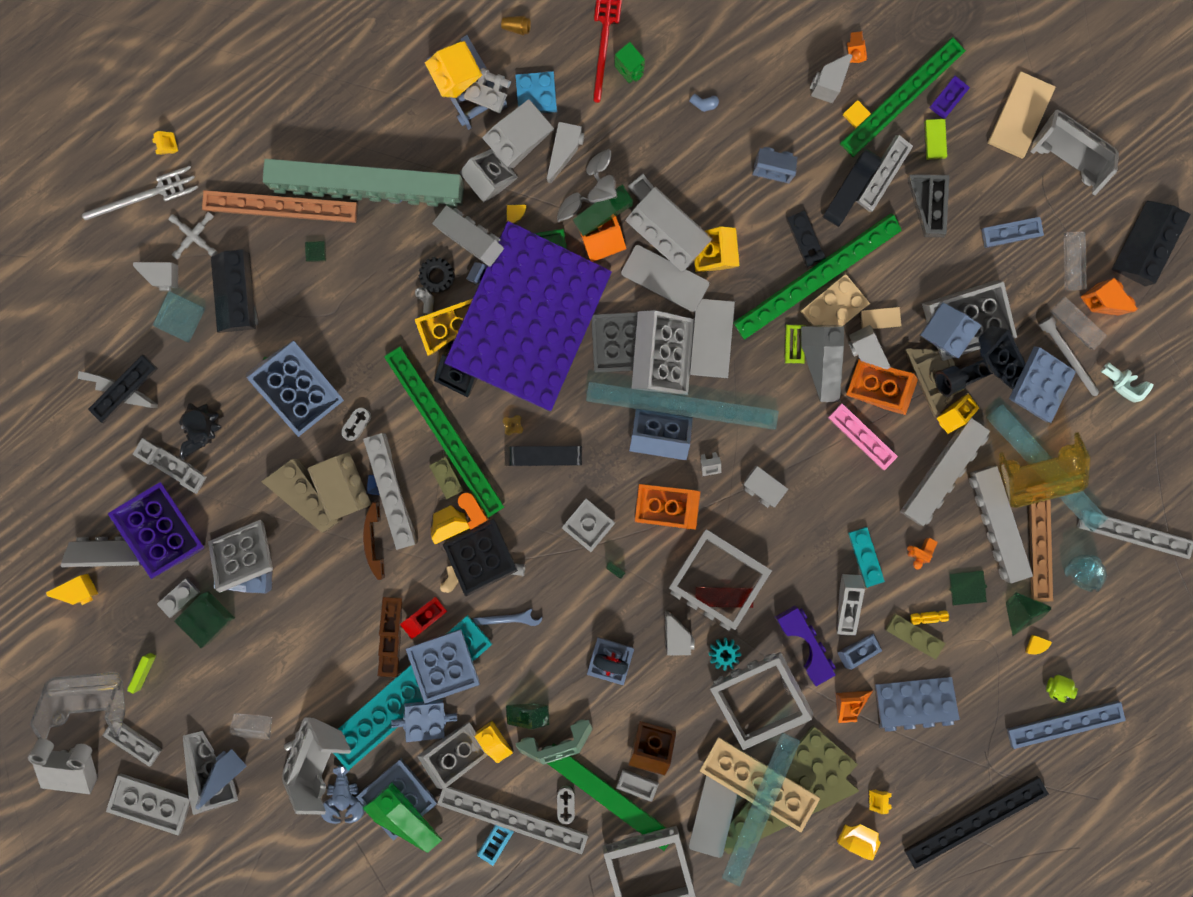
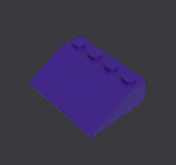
M161 482L107 513L151 579L204 549Z

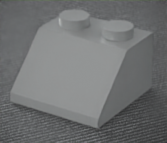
M848 54L825 65L821 72L817 71L810 86V89L813 90L811 96L833 103L840 93L853 55Z
M492 149L470 158L459 172L483 202L498 195L518 178L512 169L507 167Z
M871 325L849 335L851 341L848 344L854 357L859 356L861 361L881 368H891Z
M665 611V649L667 655H691V650H694L693 635H690L688 629L670 611Z

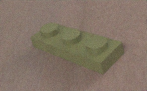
M895 613L885 628L886 631L935 660L946 644Z

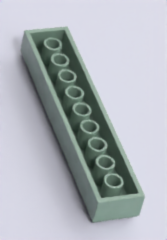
M264 159L263 183L277 194H286V191L299 196H304L305 193H312V196L324 197L325 194L331 195L332 198L343 199V196H349L352 200L370 198L369 200L374 202H381V199H389L388 202L400 203V200L408 201V204L419 205V202H423L433 207H437L438 204H446L449 208H457L458 205L463 206L464 181L458 174Z

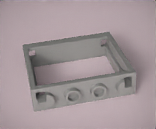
M705 529L669 586V589L672 590L670 594L679 600L681 597L687 599V605L695 610L698 607L704 610L703 615L713 620L716 618L720 620L721 623L719 625L728 631L731 628L736 630L772 570ZM706 540L762 574L733 622L677 587Z
M781 652L768 654L764 657V660L759 662L757 660L752 661L746 668L742 670L737 668L725 678L720 676L713 681L714 683L710 688L743 750L804 724L813 718V711ZM776 665L800 711L745 735L721 690Z
M677 826L603 845V854L615 897H622L612 859L671 843L676 845L687 886L648 897H696Z

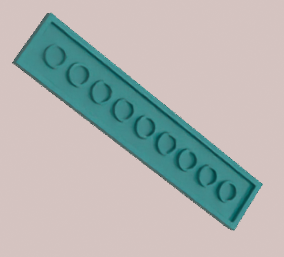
M468 615L448 632L451 633L462 629L472 661L493 644ZM411 665L338 728L345 736L351 752L350 754H333L348 771L398 728H391V720L403 719L405 703L424 702Z

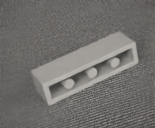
M446 205L432 224L490 267L504 250L499 244L500 239L492 233L488 235V231L480 224L476 227V222L468 216L464 218V214L457 208L452 210Z

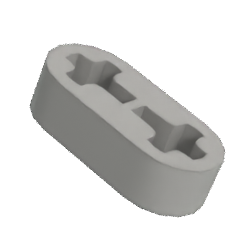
M357 408L342 428L344 439L354 441L360 437L371 419V414L367 409ZM365 412L364 416L366 419L356 423L359 419L357 414ZM356 425L353 431L355 436L348 437L347 429H352Z
M562 786L557 794V817L562 824H570L575 816V794L570 786ZM564 791H568V794L571 795L568 796L567 803H564V796H561L564 794ZM564 807H568V813L571 814L567 819L564 818V815H561L564 813Z

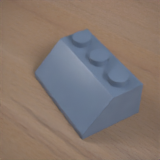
M636 409L630 451L687 460L693 418Z

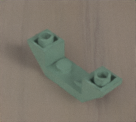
M578 720L574 725H571L574 740L562 741L560 745L554 747L546 746L542 748V751L539 750L538 743L534 737L523 738L515 744L522 754L544 765L580 753L593 728L589 720Z

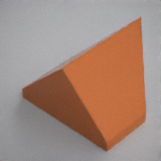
M874 690L836 693L838 723L857 722L858 715Z

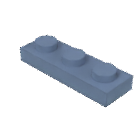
M1040 217L981 229L985 248L1044 236Z

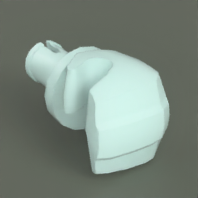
M1110 362L1105 364V369H1101L1102 373L1114 381L1113 388L1115 391L1134 403L1142 401L1153 388V384L1147 381L1131 387V381L1137 379L1138 376H1131L1132 372L1130 370L1121 372L1111 365Z

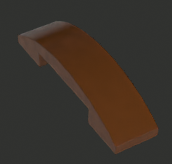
M374 502L371 504L366 515L363 543L371 571L377 580H382L385 578L384 559H376L373 522L381 521L380 502Z

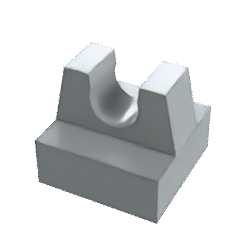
M716 452L712 453V459H706L705 454L701 455L702 476L721 473V460Z

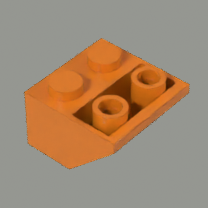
M616 216L584 237L580 233L591 262L626 250Z
M1115 278L1096 284L1080 296L1090 311L1095 313L1119 316L1138 310L1134 299L1125 293L1122 283Z

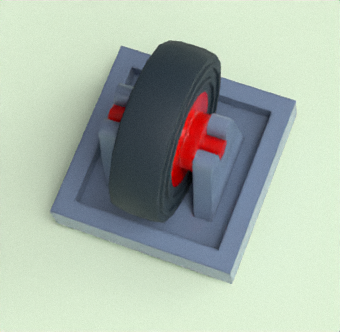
M597 637L587 675L624 686L634 647Z

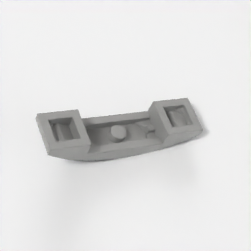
M144 438L141 439L132 454L180 482V485L195 494L198 493L207 478L181 458Z

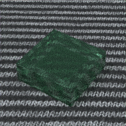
M305 242L306 262L326 261V242Z
M609 560L606 569L622 579L625 571Z

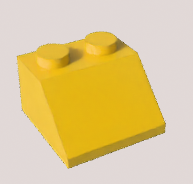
M465 41L437 51L425 62L442 97L457 98L482 76Z
M718 227L705 230L713 239L694 260L695 272L739 267L736 228Z

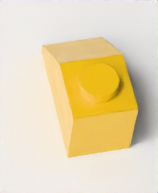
M967 393L946 408L937 417L940 426L949 434L965 425L978 411L979 407L970 394Z
M84 574L46 592L49 597L73 605L77 603L84 605L93 601L92 597L97 595L98 592L89 574Z
M493 721L476 731L474 737L484 752L496 763H499L513 753V750Z

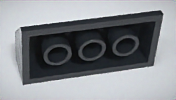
M1147 200L1111 270L1145 287L1156 284L1191 214L1174 205Z
M241 249L223 251L212 256L211 266L217 333L256 329L250 254Z

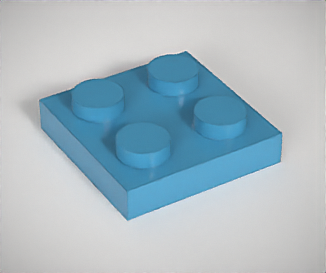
M554 71L516 75L518 107L529 99L541 113L557 112Z

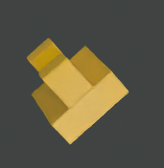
M157 131L153 134L154 138L152 140L157 146L156 154L163 155L178 152L174 133Z
M870 790L869 810L880 814H888L889 809H892V805L889 804V798L892 797V793Z

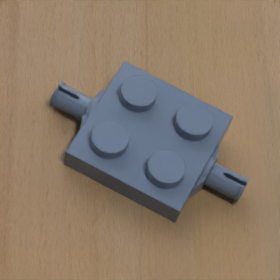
M434 700L428 703H405L403 719L391 720V728L403 727L406 742L444 738L446 722L457 721V713L445 714L443 700Z

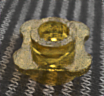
M519 415L503 419L506 435L510 436L512 433L521 434L523 432Z

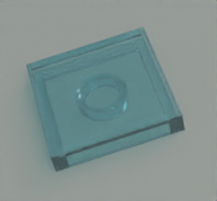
M169 291L153 326L179 339L190 342L205 308Z

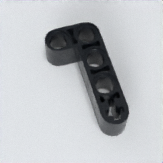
M865 149L822 217L839 227L883 158Z
M505 446V466L582 465V446Z

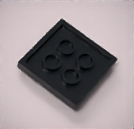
M495 519L443 544L465 596L477 592L518 571Z

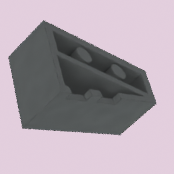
M909 175L908 183L924 237L944 238L947 234L949 175Z

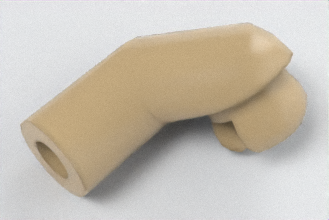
M452 565L446 567L448 578L444 583L440 584L442 592L449 593L453 591L459 582Z

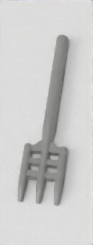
M191 166L156 177L158 181L156 188L87 211L82 214V218L89 220L157 194L163 195L164 201H168L191 193L198 186L184 189L183 184L191 181L195 176L180 179L179 174L188 171ZM175 176L176 182H172L171 177ZM167 179L168 184L164 185L163 180ZM178 186L180 191L176 192L174 187ZM170 189L172 194L168 195L166 190Z

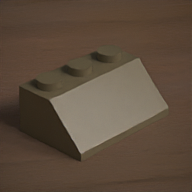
M350 452L307 468L329 522L371 506Z

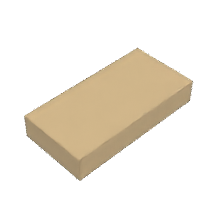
M900 307L860 311L862 328L871 325L872 329L901 326Z

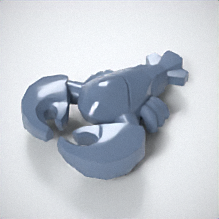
M339 765L333 769V773L337 775L335 786L329 784L327 789V795H332V797L323 803L326 813L325 815L321 814V816L328 823H341V819H337L333 815L341 817L336 808L343 811L349 804L352 806L346 812L345 817H348L350 814H352V817L345 819V823L356 822L365 813L362 803L352 796V794L359 793L356 783L349 785L348 777L346 776L349 771L344 765Z

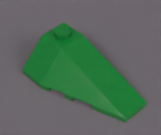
M393 782L363 807L375 823L426 853L442 841V838Z

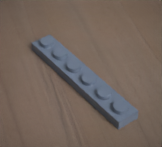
M1114 701L1008 728L1007 732L1011 747L1017 749L1126 720L1121 702Z

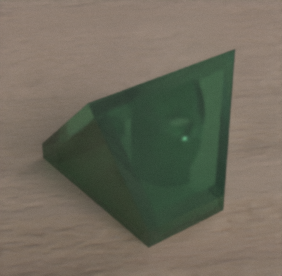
M1015 592L1006 601L1012 636L1041 620L1051 611V606Z

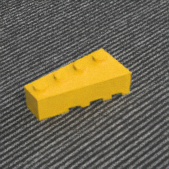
M472 299L415 319L428 356H431L455 340Z

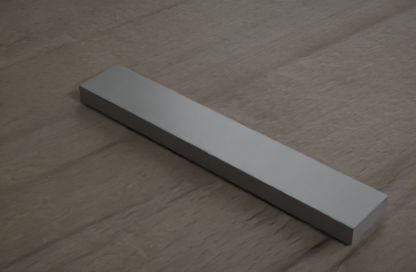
M1085 509L1081 511L1077 528L1182 558L1190 559L1193 540Z

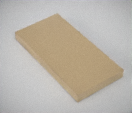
M1020 71L988 144L1023 159L1056 87Z

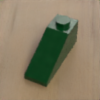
M623 184L615 189L616 197L595 202L573 219L583 237L633 206V200Z

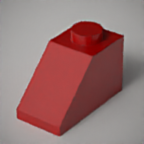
M434 597L400 625L408 636L413 639L447 611L439 600Z

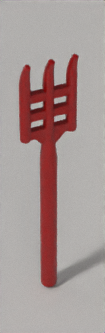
M596 0L594 21H600L603 24L593 97L595 103L601 101L609 26L613 22L619 24L622 0ZM600 4H606V8L600 7ZM611 5L617 6L616 9H611ZM599 12L605 13V16H599Z

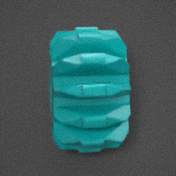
M726 637L723 638V643L716 639L718 645H710L715 651L708 652L709 656L713 657L710 659V662L716 663L715 667L717 669L722 665L723 671L727 670V665L734 669L732 663L739 664V660L735 657H741L742 655L741 652H736L740 649L739 645H734L735 641L733 639L727 644ZM723 650H727L729 656L726 655V658H723L721 652L724 653Z

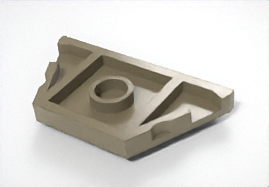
M906 349L904 350L915 376L918 378V383L933 417H938L944 407L952 401L954 395L945 397L939 392L935 384V374L945 368L955 366L952 358L943 361L938 350Z

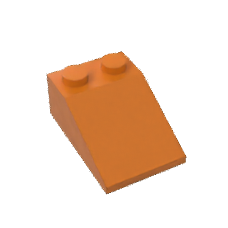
M859 359L846 395L874 406L906 415L918 378L914 373L895 368H881Z
M639 484L635 522L696 530L700 491Z

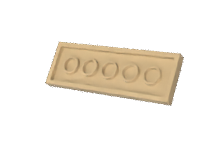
M720 737L717 738L700 768V772L799 832L803 831L820 801L819 796Z

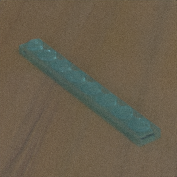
M1003 404L986 417L1090 531H1095L1108 519Z
M781 733L723 872L722 879L740 887L799 746V739Z

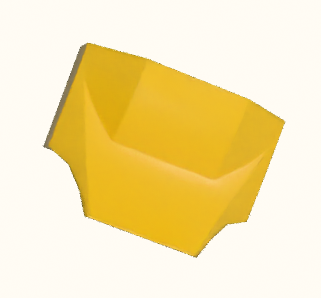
M451 505L435 512L430 529L434 544L469 529L465 513L459 512Z
M845 824L837 840L838 844L848 851L868 860L874 859L881 843L878 838V832L861 824L853 827Z

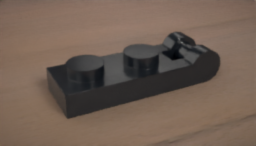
M805 210L788 217L786 220L806 267L826 259ZM813 249L815 254L810 256L808 251Z

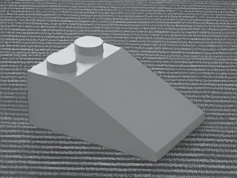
M528 99L499 121L482 138L507 167L514 168L554 130V127Z
M470 722L432 744L417 756L437 788L445 789L488 756L474 737L476 732Z

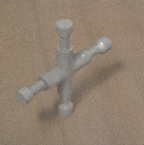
M208 211L201 223L199 222L192 230L185 223H181L177 216L172 214L168 220L178 225L179 229L187 237L183 240L179 249L171 255L178 260L183 250L187 249L193 241L201 248H205L209 255H216L217 251L208 246L207 242L199 236L205 228V224L212 220L214 215Z

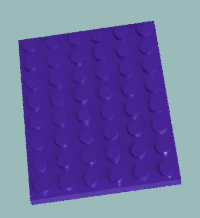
M507 221L499 238V244L504 250L490 267L487 265L444 364L547 411H551L612 271Z

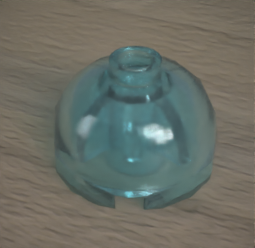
M1094 555L1074 557L1064 570L1067 577L1070 575L1075 579L1072 583L1090 592L1094 589H1097L1096 592H1098L1107 578L1105 566Z

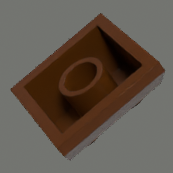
M640 721L628 765L665 776L671 765L676 731Z

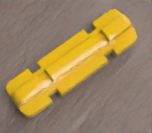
M945 610L939 611V613L936 611L921 613V615L915 613L910 615V620L914 625L921 624V622L923 624L936 623L939 620L945 622L949 621V613Z

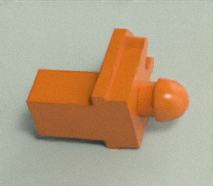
M863 32L851 33L850 42L847 43L848 54L853 55L850 63L864 62L867 60L865 40H863Z
M926 538L921 549L915 546L907 547L909 551L908 556L916 559L913 562L915 569H920L923 563H930L938 543L937 541Z

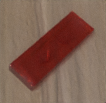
M696 587V599L709 607L741 608L753 588Z

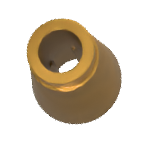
M526 16L503 17L501 28L524 36L530 32L531 20L526 18Z

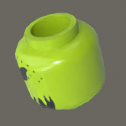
M1061 675L1050 677L1046 686V692H1048L1049 697L1063 703L1069 702L1071 698L1075 699L1078 691L1072 679Z

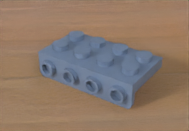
M952 677L874 685L880 718L879 728H885V732L897 731L896 727L904 726V730L916 729L915 725L923 724V728L935 727V723L941 722L942 726L954 725V721L960 720Z

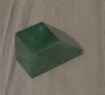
M536 703L506 705L507 725L527 729H536L549 725L548 705Z

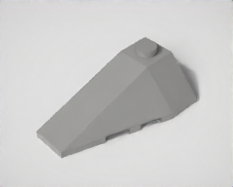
M203 731L184 735L183 745L188 794L193 815L237 802L238 797L233 780H231L200 809L197 810L195 808L212 766L217 760L215 759L214 749Z

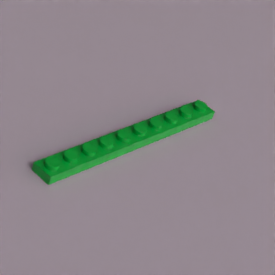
M890 213L733 322L740 336L745 340L901 232L902 229L894 214Z
M398 347L384 356L487 517L489 518L503 509L505 506L402 347Z

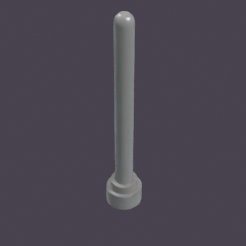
M1053 316L1041 321L1038 325L1042 331H1046V333L1052 336L1091 395L1097 396L1099 394L1098 389L1057 331V322Z

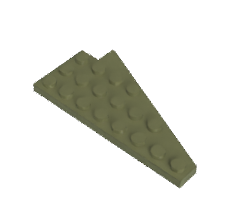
M814 725L775 769V771L820 797V801L812 814L859 791L846 779L858 765L857 762ZM747 801L731 819L724 851L731 854L789 825Z

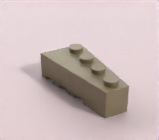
M299 459L290 460L261 481L322 533L327 532L342 521V518L329 522L311 476Z

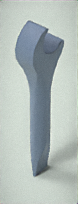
M530 608L525 612L514 615L474 618V623L476 625L520 622L536 626L542 621L543 617L541 616L539 619L532 618L531 611L533 609Z

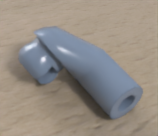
M694 94L689 102L705 112L715 109L719 104V99L716 96L702 99L697 94Z

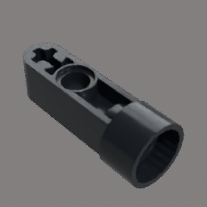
M982 356L960 366H950L935 374V384L943 396L950 397L963 391L967 385L993 373L988 370Z

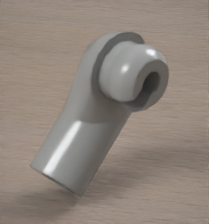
M418 287L415 290V295L424 303L423 313H433L434 296L426 288Z

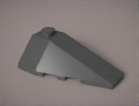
M801 326V347L820 402H840L844 326Z

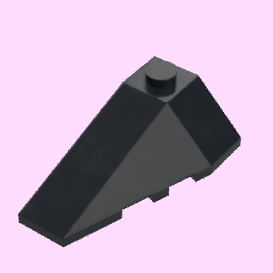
M990 325L978 338L981 356L988 370L1013 390L1026 363L1010 330Z

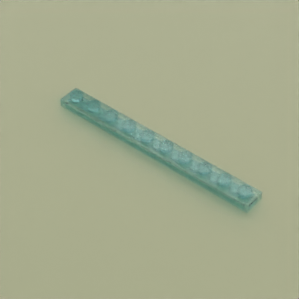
M589 382L586 398L587 402L776 430L779 413L777 410Z

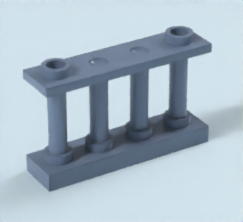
M466 35L461 38V42H466L480 69H487L469 37ZM487 80L485 86L493 89L494 83ZM464 91L457 98H449L459 113L456 117L461 126L466 125L469 130L471 125L468 120L488 108L478 105L464 114L459 106L461 102L466 100L464 99L466 91ZM506 100L504 102L502 110L508 107Z

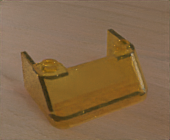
M1079 432L1074 433V444L1063 446L1058 452L1057 458L1020 467L1017 461H1006L1004 453H999L1000 473L1010 506L1014 508L1077 493L1088 487L1090 455Z

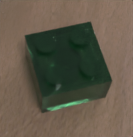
M208 591L201 594L174 622L200 648L209 645L235 617Z

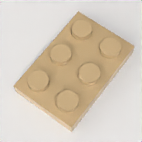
M845 274L800 312L812 326H843L870 303Z

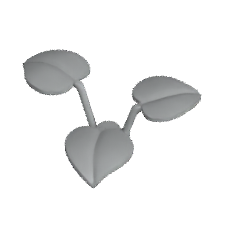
M610 149L598 153L589 161L586 172L588 175L594 174L598 183L590 191L588 199L581 197L580 193L577 192L568 196L563 201L557 215L559 223L562 220L573 217L581 208L583 201L593 205L595 202L616 197L615 178L612 175L599 178V172L604 171L610 162Z

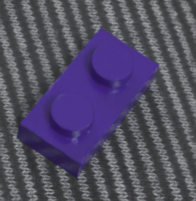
M954 76L929 108L942 119H945L970 87Z

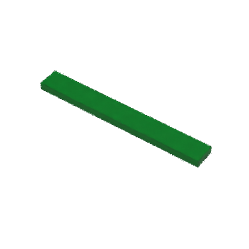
M952 37L850 133L840 145L853 158L966 50Z
M572 756L547 763L643 835L667 828ZM668 845L660 846L659 848L665 851Z

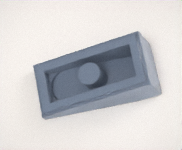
M871 634L837 653L844 667L852 670L882 650L874 634Z

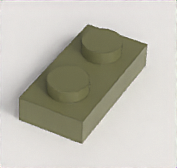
M447 457L429 465L446 499L464 491Z

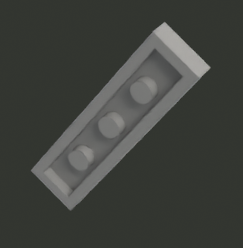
M895 135L882 156V162L856 200L858 204L869 212H873L913 147L900 135Z

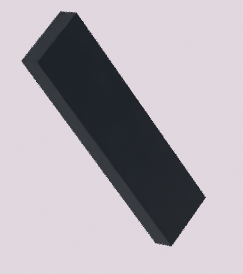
M141 355L88 410L101 423H105L158 368L145 355Z

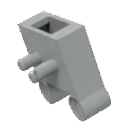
M38 739L28 756V760L33 764L40 787L42 789L91 794L98 779L91 756L92 748L86 744H76L69 752L66 750H61V752L52 751L54 745L51 741Z

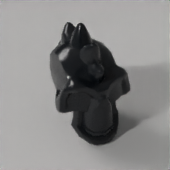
M189 403L186 411L180 418L179 424L183 425L181 427L182 430H184V433H188L186 435L188 440L183 442L180 447V457L182 460L186 459L187 456L196 450L205 447L206 444L212 443V439L215 438L214 432L222 428L221 425L215 422L219 413H208L207 404L196 407Z

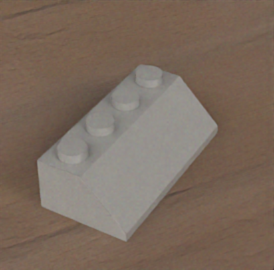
M654 187L625 220L681 272L685 271L713 239L657 187Z
M108 536L95 537V540H89V537H76V541L68 543L61 562V567L141 565L123 536H115V540H108Z

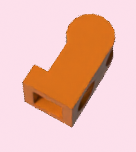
M463 493L459 496V506L465 509L471 519L467 523L470 530L489 520L472 493Z

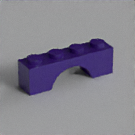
M793 606L777 615L775 618L786 636H799L808 643L809 658L803 667L812 683L818 686L836 676L833 671L836 667L830 658L826 659L824 655L826 650L821 642L817 643L814 637L817 634L812 625L808 626L805 622L807 616L803 609Z

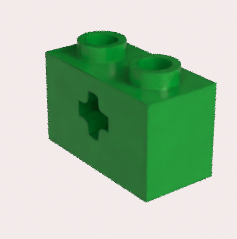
M629 42L615 54V68L629 84L633 80L637 82L644 75L645 59Z

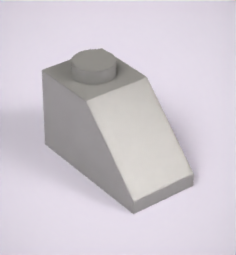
M133 262V267L152 286L158 287L159 291H171V288H178V265L172 262Z

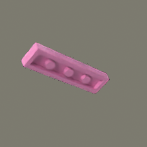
M840 404L828 417L882 470H886L898 457L843 404Z

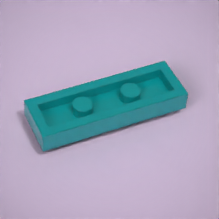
M863 527L848 532L865 587L868 588L885 582L868 528Z

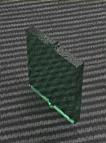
M983 570L949 574L951 586L949 591H951L953 606L987 602L985 589L987 585L985 584Z

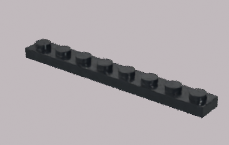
M1036 776L904 849L912 866L916 869L1046 797L1049 793L1041 779Z

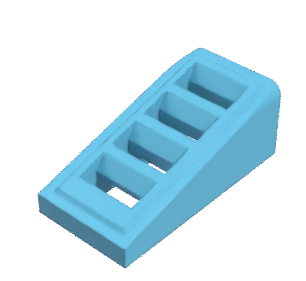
M495 825L476 855L493 866L514 831ZM498 829H500L501 831H503V832L506 833L507 835H506V837H503L502 835H500V834L497 833L496 831H497ZM493 836H496L497 838L501 839L503 842L500 844V843H498L497 841L493 840L492 838H493ZM491 842L497 846V851L488 846V844ZM485 849L494 854L493 857L484 853Z

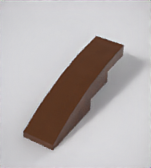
M383 597L377 675L379 677H398L402 598Z

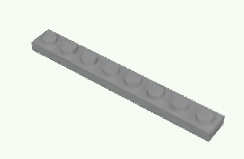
M449 786L442 789L437 804L579 854L583 853L588 839V834Z

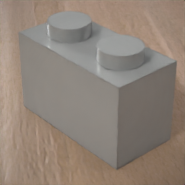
M754 466L742 483L745 486L743 490L752 497L754 494L761 498L759 502L767 508L769 506L775 508L788 490V488L758 466Z

